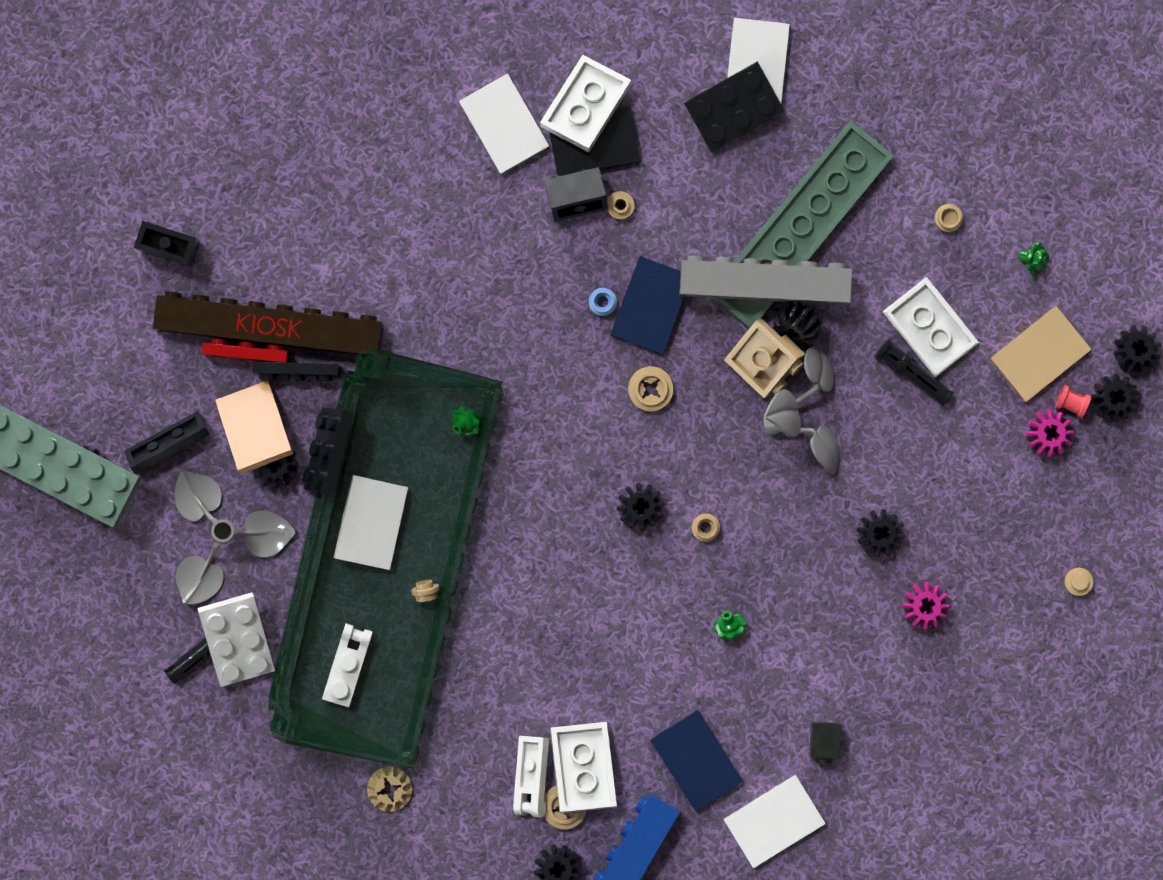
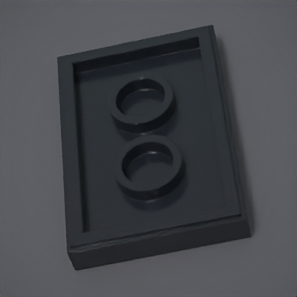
M630 106L615 110L590 152L549 132L557 175L576 173L584 168L592 169L599 167L600 170L640 162Z

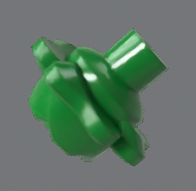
M1037 241L1029 251L1022 250L1020 252L1019 260L1026 262L1027 271H1030L1031 275L1035 276L1041 270L1046 269L1049 254L1045 247L1041 245V242Z
M460 406L458 410L452 411L453 418L451 422L454 424L452 426L454 433H465L467 437L471 438L473 434L480 432L478 427L480 425L479 416L475 414L474 410Z
M726 611L722 613L721 618L716 619L713 631L718 633L719 639L734 640L744 633L747 622L742 619L741 614L733 615L731 612Z

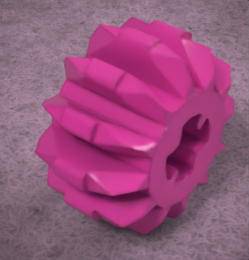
M1051 409L1046 410L1045 417L1040 412L1036 413L1035 418L1038 423L1032 420L1027 423L1034 431L1025 432V436H1034L1035 439L1029 442L1028 446L1031 448L1038 444L1036 454L1041 455L1046 449L1048 458L1053 457L1054 449L1059 455H1062L1064 453L1062 445L1067 447L1072 445V442L1065 438L1066 436L1074 435V431H1066L1065 427L1071 424V421L1066 420L1061 423L1060 421L1063 418L1062 412H1058L1053 419ZM1053 427L1052 433L1056 437L1055 439L1050 438L1047 440V434L1044 432V429Z
M929 582L923 583V592H921L917 584H914L912 589L916 595L914 596L909 592L904 594L906 598L911 600V603L901 604L902 608H911V611L907 612L904 618L910 619L915 616L911 624L913 627H917L922 620L923 630H928L929 620L935 628L939 627L936 617L938 616L940 619L946 620L947 615L942 613L941 609H950V604H941V601L948 597L947 593L937 596L940 586L935 585L930 591ZM924 598L925 601L931 600L933 604L929 607L930 612L926 614L927 611L921 612L919 609L923 605L921 600Z

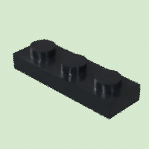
M253 362V374L260 375V380H277V375H288V381H305V376H316V381L333 382V377H340V365L328 363Z
M196 411L124 452L130 468L137 475L162 460L175 455L184 448L199 442L210 435L200 412Z

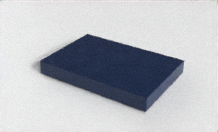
M640 256L610 335L663 355L684 297L679 296L680 271Z
M698 709L650 739L695 812L743 782Z

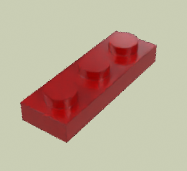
M211 339L210 343H203L202 354L204 356L289 363L290 353L283 351L284 346L267 344L266 349L255 348L256 343L239 341L238 346L227 345V340Z

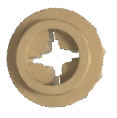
M649 366L641 368L630 379L628 386L629 397L635 406L644 411H658L665 407L672 398V380L664 370L658 367ZM657 379L660 380L657 383L656 391L661 397L658 398L650 394L643 399L642 396L646 389L641 381L652 384Z
M391 766L380 768L372 774L368 781V798L374 807L384 812L398 811L411 798V780L399 768ZM385 778H387L391 785L397 786L401 784V787L394 791V801H392L388 794H378L381 789L385 788Z
M556 785L546 792L544 796V802L546 803L544 818L550 825L558 829H571L581 823L586 815V811L570 812V818L565 813L553 812L552 810L559 806Z

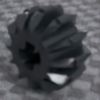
M789 301L776 313L773 329L781 337L786 335L798 347L801 346L806 349L818 339L822 321L817 318V312L810 310V306L805 307L801 302L794 304Z
M1136 325L1130 326V333L1126 330L1120 331V336L1123 340L1115 339L1113 342L1116 346L1121 347V349L1113 351V355L1118 356L1122 354L1123 356L1117 364L1122 366L1128 362V372H1132L1135 366L1139 373L1145 371V365L1150 369L1153 368L1155 364L1151 358L1160 359L1161 354L1155 352L1154 349L1162 347V344L1160 342L1153 344L1152 342L1157 334L1153 332L1146 336L1148 327L1143 326L1138 332ZM1140 343L1139 348L1143 350V353L1136 356L1132 345Z
M1113 374L1111 380L1107 376L1102 377L1103 385L1096 383L1093 386L1096 391L1100 392V394L1091 395V400H1099V404L1094 405L1093 410L1096 411L1103 408L1104 410L1100 417L1105 419L1110 414L1112 422L1118 421L1119 415L1123 420L1128 419L1127 410L1131 412L1137 410L1131 401L1140 400V396H1132L1131 394L1132 391L1137 389V386L1127 387L1130 378L1124 377L1120 382L1119 374ZM1119 392L1120 396L1118 398H1121V402L1111 403L1110 400L1113 398H1109L1110 393Z
M293 450L292 455L277 460L282 462V467L277 468L278 472L274 473L273 469L269 468L268 464L258 467L260 471L253 475L254 478L258 479L265 475L262 480V485L265 487L272 478L274 489H278L279 479H281L285 486L289 485L286 475L288 474L294 478L297 476L295 472L290 471V467H298L299 462L289 461V459L295 457L296 452Z
M636 483L637 493L634 494L632 489L627 486L625 490L631 497L628 499L624 495H619L618 499L627 504L626 506H617L616 508L617 511L627 510V514L623 515L620 520L624 522L631 517L632 521L629 524V528L633 529L637 520L640 521L639 528L643 531L645 530L644 520L647 519L649 525L654 527L656 523L651 516L654 515L657 518H662L663 516L662 513L654 511L655 507L661 508L665 505L664 502L654 503V499L658 498L661 493L658 491L650 496L649 493L652 485L648 484L644 493L641 492V483ZM639 498L644 499L643 503L647 501L649 506L648 509L644 510L643 515L637 514L638 510L634 512L632 505L637 504V499Z
M884 509L881 510L879 519L874 510L870 511L872 522L862 517L860 521L867 527L856 528V532L865 533V537L859 538L857 542L861 544L868 541L869 544L864 548V552L868 553L875 547V557H880L881 547L884 554L890 556L891 550L889 545L899 550L900 545L894 540L895 538L904 539L905 537L904 534H896L897 529L904 527L903 523L892 524L897 518L896 514H892L886 520L887 511ZM885 527L887 529V532H884V534H887L886 539L880 538L876 540L874 535L877 533H874V529Z
M552 844V855L547 850L542 849L541 854L546 860L535 859V864L544 868L534 870V875H545L540 880H571L570 877L580 879L581 874L572 869L580 868L582 864L580 861L571 863L577 856L575 851L566 856L568 848L566 845L562 846L561 853H557L556 845ZM554 862H560V866L565 865L566 869L562 870V875L556 876L555 871L551 873L550 868L554 867Z

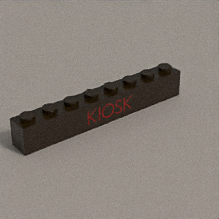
M165 291L164 296L157 295L153 321V329L156 331L379 357L383 324L377 321L376 316L360 315V319L349 318V313L333 311L332 316L321 315V310L305 308L304 313L294 312L293 306L277 305L276 309L265 308L266 303L249 301L248 306L237 305L238 300L221 298L220 303L210 302V297L204 295H193L192 299L181 298L182 293Z

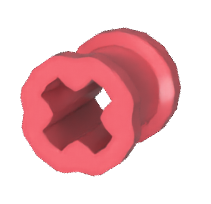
M1064 385L1055 403V408L1058 410L1060 408L1077 414V418L1082 419L1089 406L1091 396L1088 394L1085 396L1069 390V386Z

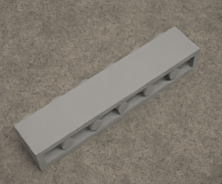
M687 256V260L681 261L679 296L849 305L851 303L852 269L845 268L844 263H828V267H817V262L801 261L800 266H790L787 260H772L771 265L761 264L760 259L752 258L744 259V263H732V258L716 257L715 262L704 261L703 256Z

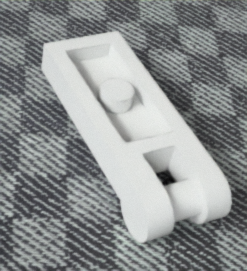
M345 624L322 697L323 700L346 707L350 706L373 631L364 629L363 632L353 629V625ZM349 639L360 642L358 650L347 647Z
M519 736L513 804L515 815L525 816L529 813L533 817L542 818L546 813L544 795L549 738ZM527 794H532L531 802H528Z

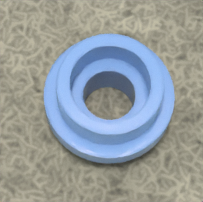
M598 288L591 293L589 307L596 315L607 316L616 308L617 299L610 289ZM600 297L608 299L606 307H600L597 304V300Z

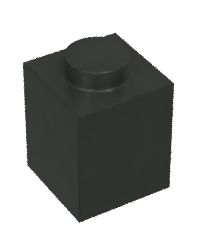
M811 722L809 756L815 757L816 763L832 764V759H839L841 724Z

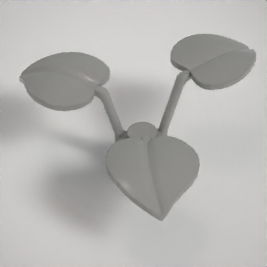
M813 344L812 347L807 349L804 356V369L810 381L814 383L813 387L797 399L786 389L777 392L767 407L763 416V422L766 431L770 435L781 432L789 437H795L799 433L811 434L813 437L810 440V446L814 456L833 475L837 471L839 463V446L835 435L826 426L818 427L817 431L814 428H801V419L797 410V404L818 391L819 387L824 392H828L834 384V370L828 356L820 347Z
M183 470L175 486L176 507L185 519L192 522L200 520L205 514L213 523L211 537L215 541L206 561L200 556H190L184 559L177 568L176 583L182 602L186 605H192L210 599L219 591L223 584V570L221 567L211 564L220 544L229 543L233 535L247 536V549L257 557L267 558L280 552L294 537L295 530L281 516L263 510L253 512L246 517L245 528L247 531L234 529L232 523L228 520H217L210 514V511L216 510L221 503L222 493L219 485L205 475Z

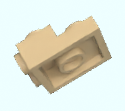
M759 318L724 361L763 398H766L773 393L776 395L777 392L784 390L788 384L785 381L786 377L789 374L794 376L803 367L804 363L801 359L805 356V353L786 335L781 337L762 318Z

